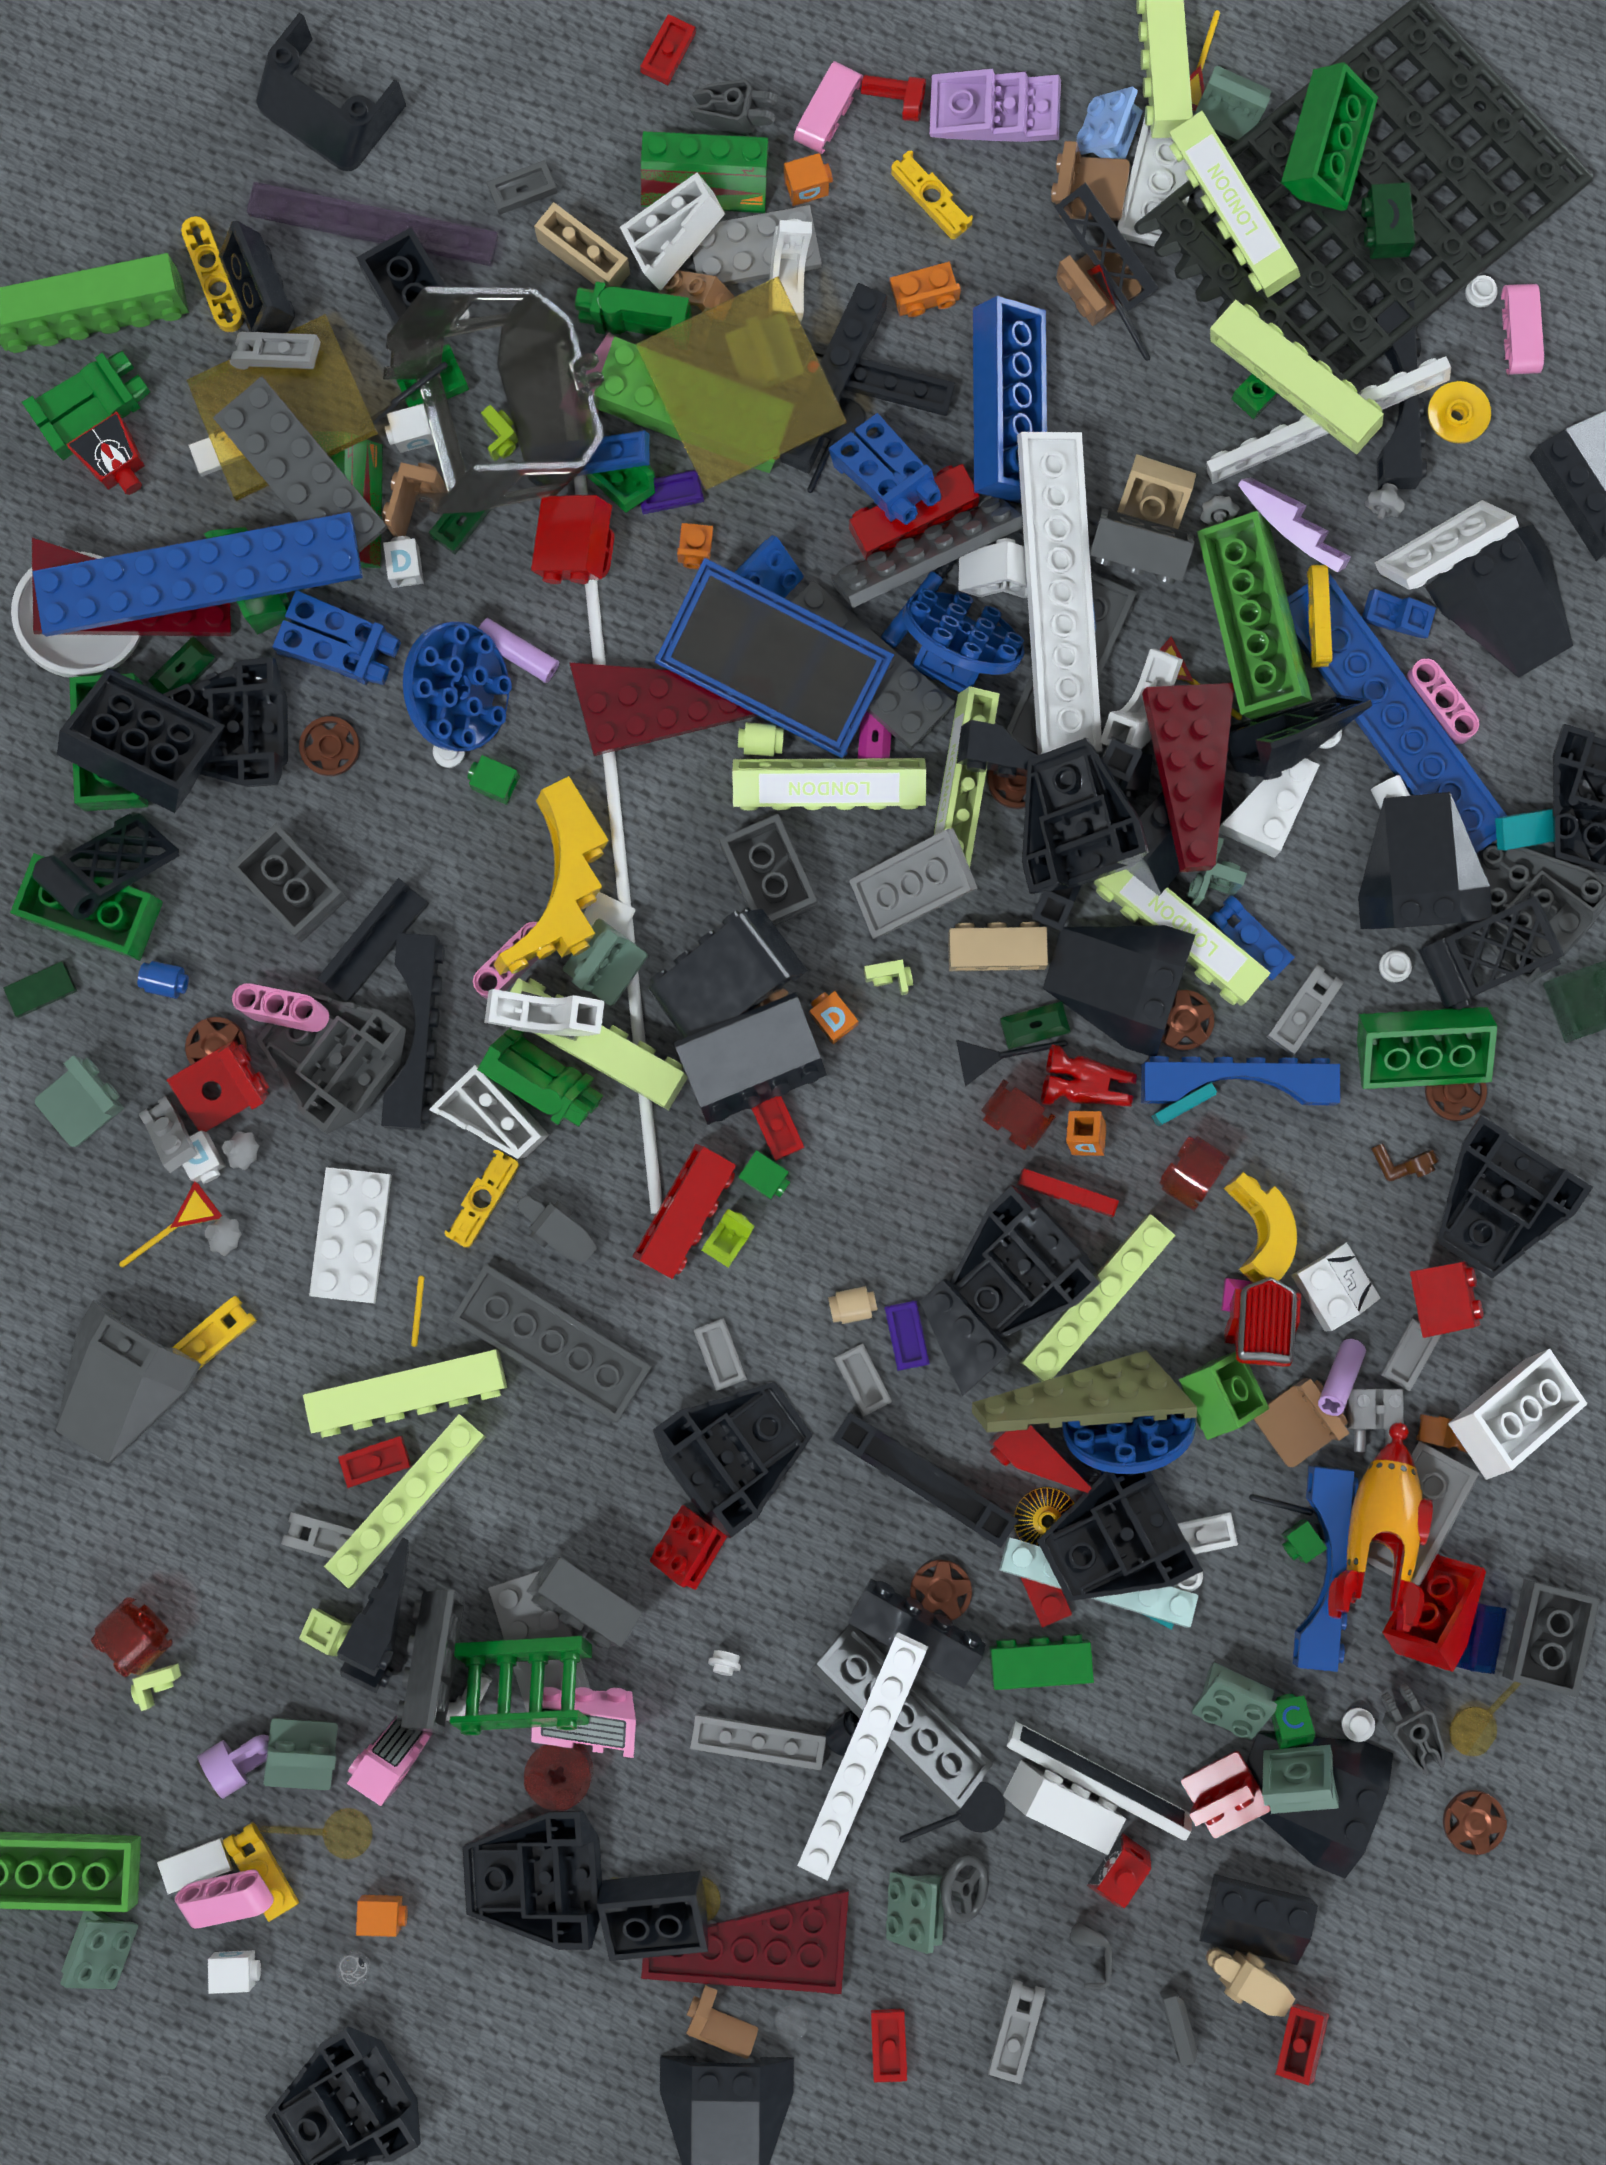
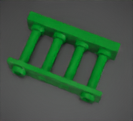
M583 1636L455 1643L454 1657L463 1662L465 1667L468 1668L465 1716H450L449 1723L459 1729L461 1734L480 1735L481 1730L557 1726L556 1728L559 1730L572 1731L577 1729V1725L589 1724V1718L579 1710H574L577 1663L580 1662V1658H592V1644ZM549 1660H560L563 1663L561 1711L542 1712L545 1665L548 1664ZM528 1661L529 1664H532L529 1712L510 1713L513 1667L517 1666V1662ZM497 1663L500 1666L497 1714L479 1715L482 1668H485V1664Z

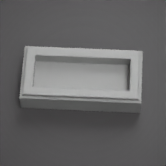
M724 1318L694 1329L716 1391L747 1380Z
M1411 1318L1380 1375L1403 1389L1411 1391L1441 1335L1423 1338L1420 1322Z
M863 1343L834 1358L863 1417L892 1402Z

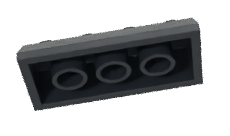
M1225 786L1223 789L1220 824L1234 808ZM1163 791L1140 817L1149 853L1136 865L1126 869L1158 896L1162 894L1180 872Z

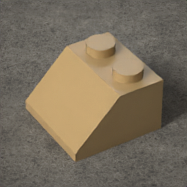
M1136 454L1117 512L1178 529L1194 486L1196 473Z

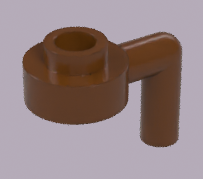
M1383 1143L1371 1148L1384 1177L1388 1181H1395L1413 1173H1416L1417 1178L1435 1171L1434 1164L1439 1161L1434 1150L1431 1149L1394 1166Z

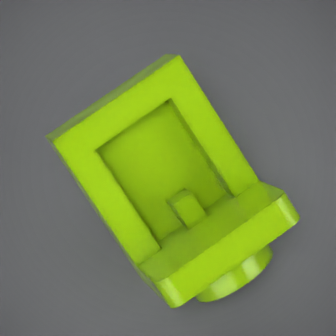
M489 405L481 412L484 422L499 437L487 448L491 458L496 461L500 457L505 459L510 456L516 449L515 444L519 441L515 431L511 428L513 422L502 409L497 412Z
M727 1209L701 1251L729 1268L755 1226L744 1215Z

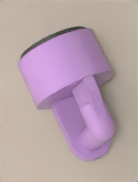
M268 1735L255 1736L233 1752L228 1744L222 1740L197 1756V1766L217 1798L221 1797L224 1799L248 1784L245 1774L266 1762Z

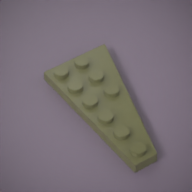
M1146 1350L972 1402V1414L987 1433L1027 1430L1030 1424L1048 1423L1049 1428L1062 1427V1422L1079 1421L1080 1426L1128 1423L1132 1422L1134 1417L1152 1416L1154 1421L1167 1420L1168 1414L1183 1413L1184 1418H1196L1197 1406Z

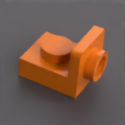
M682 523L680 544L677 550L678 563H683V566L689 569H699L704 558L710 560L713 526Z

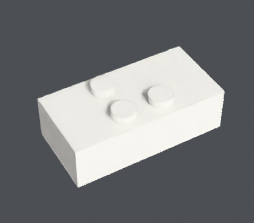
M1547 1349L1520 1362L1448 1424L1487 1480L1513 1470L1585 1407L1587 1402L1552 1351Z

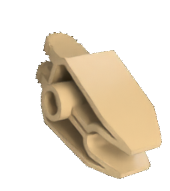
M1217 1947L1209 1949L1207 1955H1205V1960L1221 1976L1219 1980L1225 1985L1224 1993L1239 2004H1242L1244 2000L1270 2016H1286L1295 1998L1276 1975L1264 1968L1266 1963L1251 1952H1248L1245 1956L1236 1950L1232 1956Z

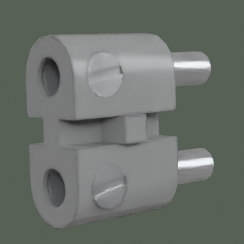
M1352 1388L1347 1401V1428L1354 1430V1452H1366V1429H1385V1446L1392 1441L1389 1435L1390 1426L1394 1423L1404 1424L1403 1389Z

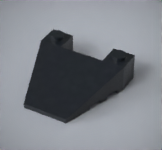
M402 1538L383 1570L384 1574L377 1587H373L368 1596L369 1601L362 1613H358L337 1652L338 1659L344 1661L340 1669L341 1677L374 1693H377L380 1686L386 1688L394 1673V1669L390 1668L393 1659L409 1557V1540Z

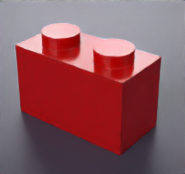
M1299 2004L1291 2006L1275 2075L1308 2086L1314 2082L1328 2023V2013Z

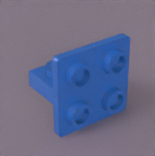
M774 535L765 540L734 572L783 598L804 578V575L785 547ZM726 583L723 584L730 594L745 602L752 610L756 601L755 598ZM767 605V608L761 618V621H763L775 608Z

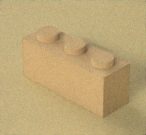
M553 202L534 225L538 242L594 285L597 281L605 283L606 288L620 287L630 275L629 262L626 256Z
M1003 922L988 923L987 928H975L974 923L955 924V928H950L948 932L949 971L1045 970L1048 966L1047 927H1039L1038 922H1022L1019 924L1020 927L1007 928V923Z

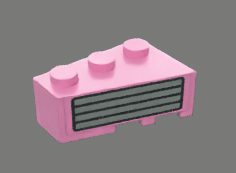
M544 1687L542 1712L561 1711L562 1690L554 1687ZM586 1687L576 1688L574 1710H579L589 1718L588 1725H577V1729L572 1731L559 1730L556 1728L557 1726L531 1728V1742L573 1748L574 1743L592 1745V1752L603 1753L605 1747L624 1750L623 1757L634 1758L636 1718L632 1691H626L622 1688H610L607 1691H593Z
M397 1716L374 1745L370 1744L367 1749L358 1754L348 1769L352 1776L347 1784L380 1806L397 1790L432 1736L431 1732L401 1728L402 1721H397Z

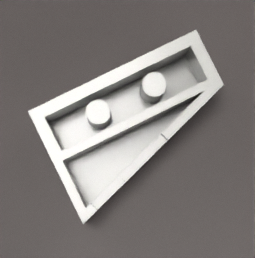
M697 172L623 224L620 229L643 273L661 291L725 213L712 189Z
M1304 758L1294 767L1282 771V776L1271 780H1263L1219 827V833L1275 858L1282 850L1319 764Z
M474 1065L429 1109L517 1159L527 1157L549 1136L543 1127L506 1088L477 1070L479 1065Z
M1021 1760L1003 1796L1027 1817L1108 1855L1126 1820L1125 1817L1116 1811L1118 1806L1102 1797L1096 1800L1090 1797L1091 1792L1076 1783L1070 1786L1064 1783V1779L1049 1770L1043 1772Z

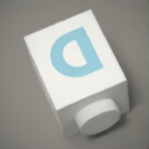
M424 404L387 414L390 425L385 426L386 435L390 445L395 444L400 453L436 444L431 420Z
M398 536L392 538L391 542H384L387 576L392 588L424 584L420 550L415 538L410 539L408 536Z
M201 1130L190 1136L197 1155L184 1163L183 1167L191 1181L199 1182L201 1180L205 1184L218 1178L221 1175L219 1170L226 1167L210 1135Z
M255 1950L214 1952L208 1959L209 1994L249 1992L255 1986V1981L260 1980L261 1963L260 1960H255Z

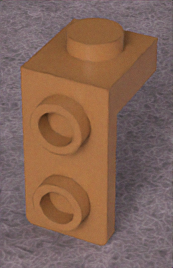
M680 270L658 292L660 294L688 297L690 305L698 306L711 321L716 320L724 322L735 299V296L716 276Z
M705 1985L700 1998L693 1996L687 2016L691 2017V2021L686 2034L748 2059L754 2046L758 2027L713 2009L712 2006L718 1990Z

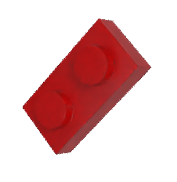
M668 14L640 65V72L668 86L696 34V27Z
M776 1096L751 1108L775 1161L805 1148L782 1096Z
M398 1436L338 1457L347 1488L412 1467L403 1436Z
M1020 1577L1042 1628L1072 1615L1062 1589Z
M904 2009L871 2010L874 2083L907 2081Z

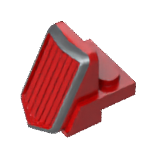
M1272 1277L1249 1284L1243 1289L1235 1288L1230 1302V1317L1225 1328L1224 1341L1225 1343L1235 1344L1238 1362L1288 1367L1292 1364L1295 1333L1300 1323L1301 1294L1295 1293L1293 1289Z

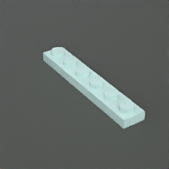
M1010 1537L1007 1538L999 1571L1061 1589L1040 1546ZM1166 1587L1091 1599L1190 1628L1198 1595L1174 1587Z

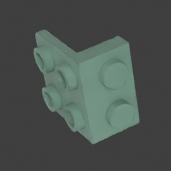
M73 1055L63 1063L68 1071L35 1098V1104L68 1145L78 1147L121 1112L124 1107L117 1100L120 1098L118 1092L108 1082L104 1084L97 1076L100 1071L88 1058L82 1059Z

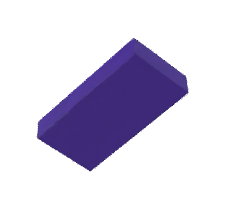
M698 469L654 478L655 494L640 504L644 515L704 502Z
M917 1301L884 1307L897 1371L930 1365Z

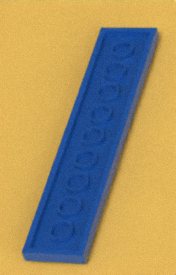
M350 512L32 571L42 634L46 637L363 578L353 516Z
M1328 572L1332 662L1329 663L1328 667L1316 668L1337 696L1344 695L1371 699L1372 706L1354 719L1393 774L1395 776L1400 775L1410 795L1451 793L1475 852L1478 853L1497 840L1495 818L1507 816ZM1307 583L1287 598L1298 643L1311 660Z

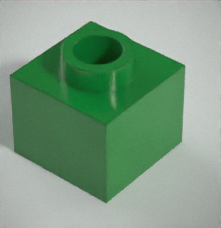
M1251 374L1235 390L1231 399L1255 420L1276 398L1278 393ZM1252 388H1256L1261 394H1255Z
M1303 1519L1281 1534L1286 1541L1282 1546L1293 1561L1298 1558L1300 1562L1307 1564L1327 1549L1310 1523Z

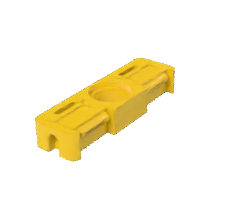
M907 151L903 154L901 162L896 160L892 164L891 175L951 239L958 238L971 227L973 216L967 217L952 201L953 194L933 172L928 175L913 159V151ZM928 189H935L940 193L941 197L936 202H928L924 199L923 193Z
M1311 565L1307 571L1311 667H1328L1329 663L1332 662L1328 566Z
M499 1150L493 1151L497 1155L492 1158L481 1176L483 1178L477 1177L461 1203V1206L465 1208L461 1209L450 1228L451 1231L445 1230L446 1237L463 1247L470 1248L519 1169L520 1164L518 1161ZM479 1190H487L491 1195V1202L485 1208H478L474 1204V1195Z

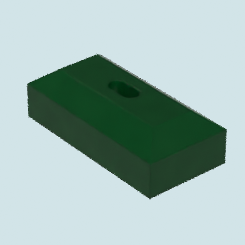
M466 484L428 533L430 537L455 555L493 508V503L469 484ZM463 517H466L467 519L464 521V523L461 526H458V522Z
M192 636L148 681L161 694L187 683L193 685L217 659ZM183 664H185V667L180 672H177V670Z
M1062 1002L999 1019L1008 1050L1071 1033ZM1034 1022H1041L1042 1024L1037 1028L1030 1027V1024Z

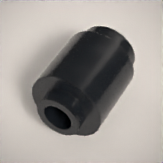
M853 1711L846 1712L826 1731L828 1746L834 1753L840 1756L845 1755L860 1720Z

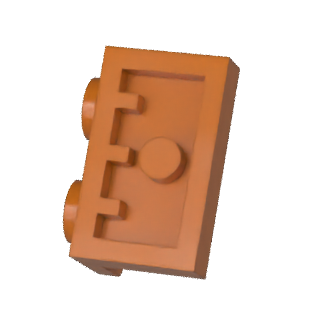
M950 261L889 279L899 316L917 317L925 313L926 309L938 306V309H946L960 300L961 288L959 283L955 281Z

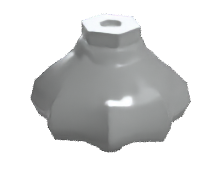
M1389 483L1384 484L1382 489L1371 492L1365 501V506L1371 509L1373 513L1378 514L1377 517L1379 519L1390 516L1398 517L1404 510L1405 504L1397 494L1398 488Z
M1215 495L1211 500L1203 503L1200 519L1207 523L1208 527L1237 518L1240 508L1232 501L1230 496Z
M237 1131L222 1146L230 1167L233 1169L241 1168L247 1170L250 1164L257 1160L259 1145L255 1141V1136L252 1132L244 1133Z
M221 1216L219 1220L208 1225L205 1230V1237L209 1241L210 1251L220 1253L223 1256H227L231 1250L238 1247V1240L242 1235L237 1219H229L227 1216Z

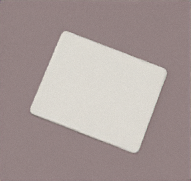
M599 892L596 896L597 901L586 908L584 916L591 927L597 919H602L624 935L635 913V909Z

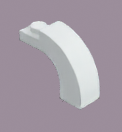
M799 219L780 220L779 226H776L770 266L768 318L783 313L789 329H800L804 314L805 262L812 235V222H805Z
M1150 649L1134 694L1121 710L1109 713L1100 743L1108 745L1112 736L1141 749L1150 741L1151 733L1142 692L1146 687L1174 686L1183 659L1158 649Z
M491 989L488 992L484 1023L512 1027L511 1029L550 1035H597L601 1032L604 1001L575 995L564 998L537 997Z

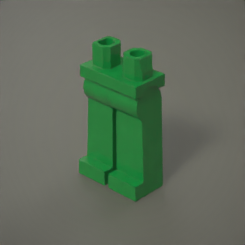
M597 281L594 290L578 288L575 308L579 310V322L594 325L595 333L605 334L607 330L612 334H621L629 331L673 339L675 349L687 351L693 323L688 297L620 287L606 288L605 283Z
M123 351L109 358H106L102 352L95 357L96 361L87 364L76 375L36 399L31 396L22 401V404L54 452L63 461L73 454L66 444L115 412H118L122 419L129 415L131 411L134 413L141 408L138 402L151 392L139 374L124 384L121 377L133 370L134 366Z
M510 1027L490 1045L477 1070L540 1111L552 1115L550 1120L557 1125L566 1118L579 1127L585 1121L588 1114H592L603 1098L602 1094L590 1087L594 1078L588 1073L582 1076L576 1068L565 1067L523 1037L525 1031L513 1030Z

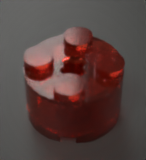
M1003 1079L981 1109L986 1114L982 1120L997 1131H999L1001 1126L1012 1133L1008 1139L1023 1150L1028 1145L1034 1149L1056 1116L1050 1113L1046 1118L1042 1115L1045 1110L1043 1106L1016 1087L1011 1092L1005 1087L1009 1082Z
M1189 1136L1177 1155L1181 1160L1177 1166L1172 1162L1160 1178L1159 1183L1163 1185L1162 1191L1195 1212L1199 1205L1195 1199L1200 1203L1203 1201L1221 1174L1224 1165H1227L1231 1157L1199 1136L1195 1139Z
M132 1597L125 1598L95 1627V1635L91 1638L94 1647L100 1652L106 1653L114 1661L113 1666L116 1671L124 1677H128L131 1673L136 1675L143 1674L173 1644L172 1639L167 1641L165 1637L169 1630L161 1619L147 1605L144 1604L139 1608L132 1604L137 1600Z
M574 1743L573 1748L540 1744L530 1756L525 1767L524 1786L526 1791L543 1808L556 1811L570 1809L584 1798L592 1783L594 1768L591 1756L580 1743ZM560 1766L565 1769L563 1772L565 1777L557 1780L554 1778L555 1772L553 1770L556 1771Z

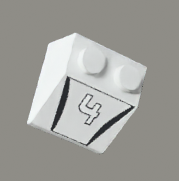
M1347 1242L1291 1275L1324 1331L1335 1330L1360 1315L1381 1299Z

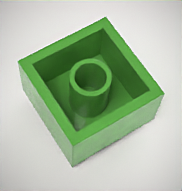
M1236 1351L1214 1359L1179 1379L1183 1392L1197 1406V1424L1203 1430L1207 1440L1236 1430L1270 1409L1249 1364L1238 1362Z

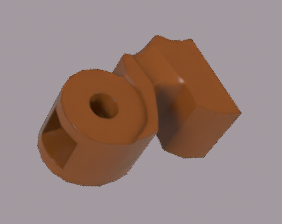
M1420 1414L1419 1419H1421L1415 1440L1449 1449L1454 1447L1458 1451L1468 1453L1448 1424L1453 1419Z

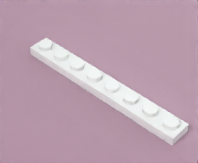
M1446 356L1438 360L1435 358L1423 362L1416 370L1409 373H1397L1382 385H1371L1359 392V395L1365 400H1374L1383 410L1449 381L1451 366ZM1303 415L1298 422L1289 426L1286 424L1279 425L1264 437L1259 439L1254 437L1244 441L1239 448L1229 452L1224 450L1216 453L1207 461V473L1212 484L1322 437L1328 434V432L1309 417Z
M901 1633L896 1634L797 1866L828 1881L928 1646Z

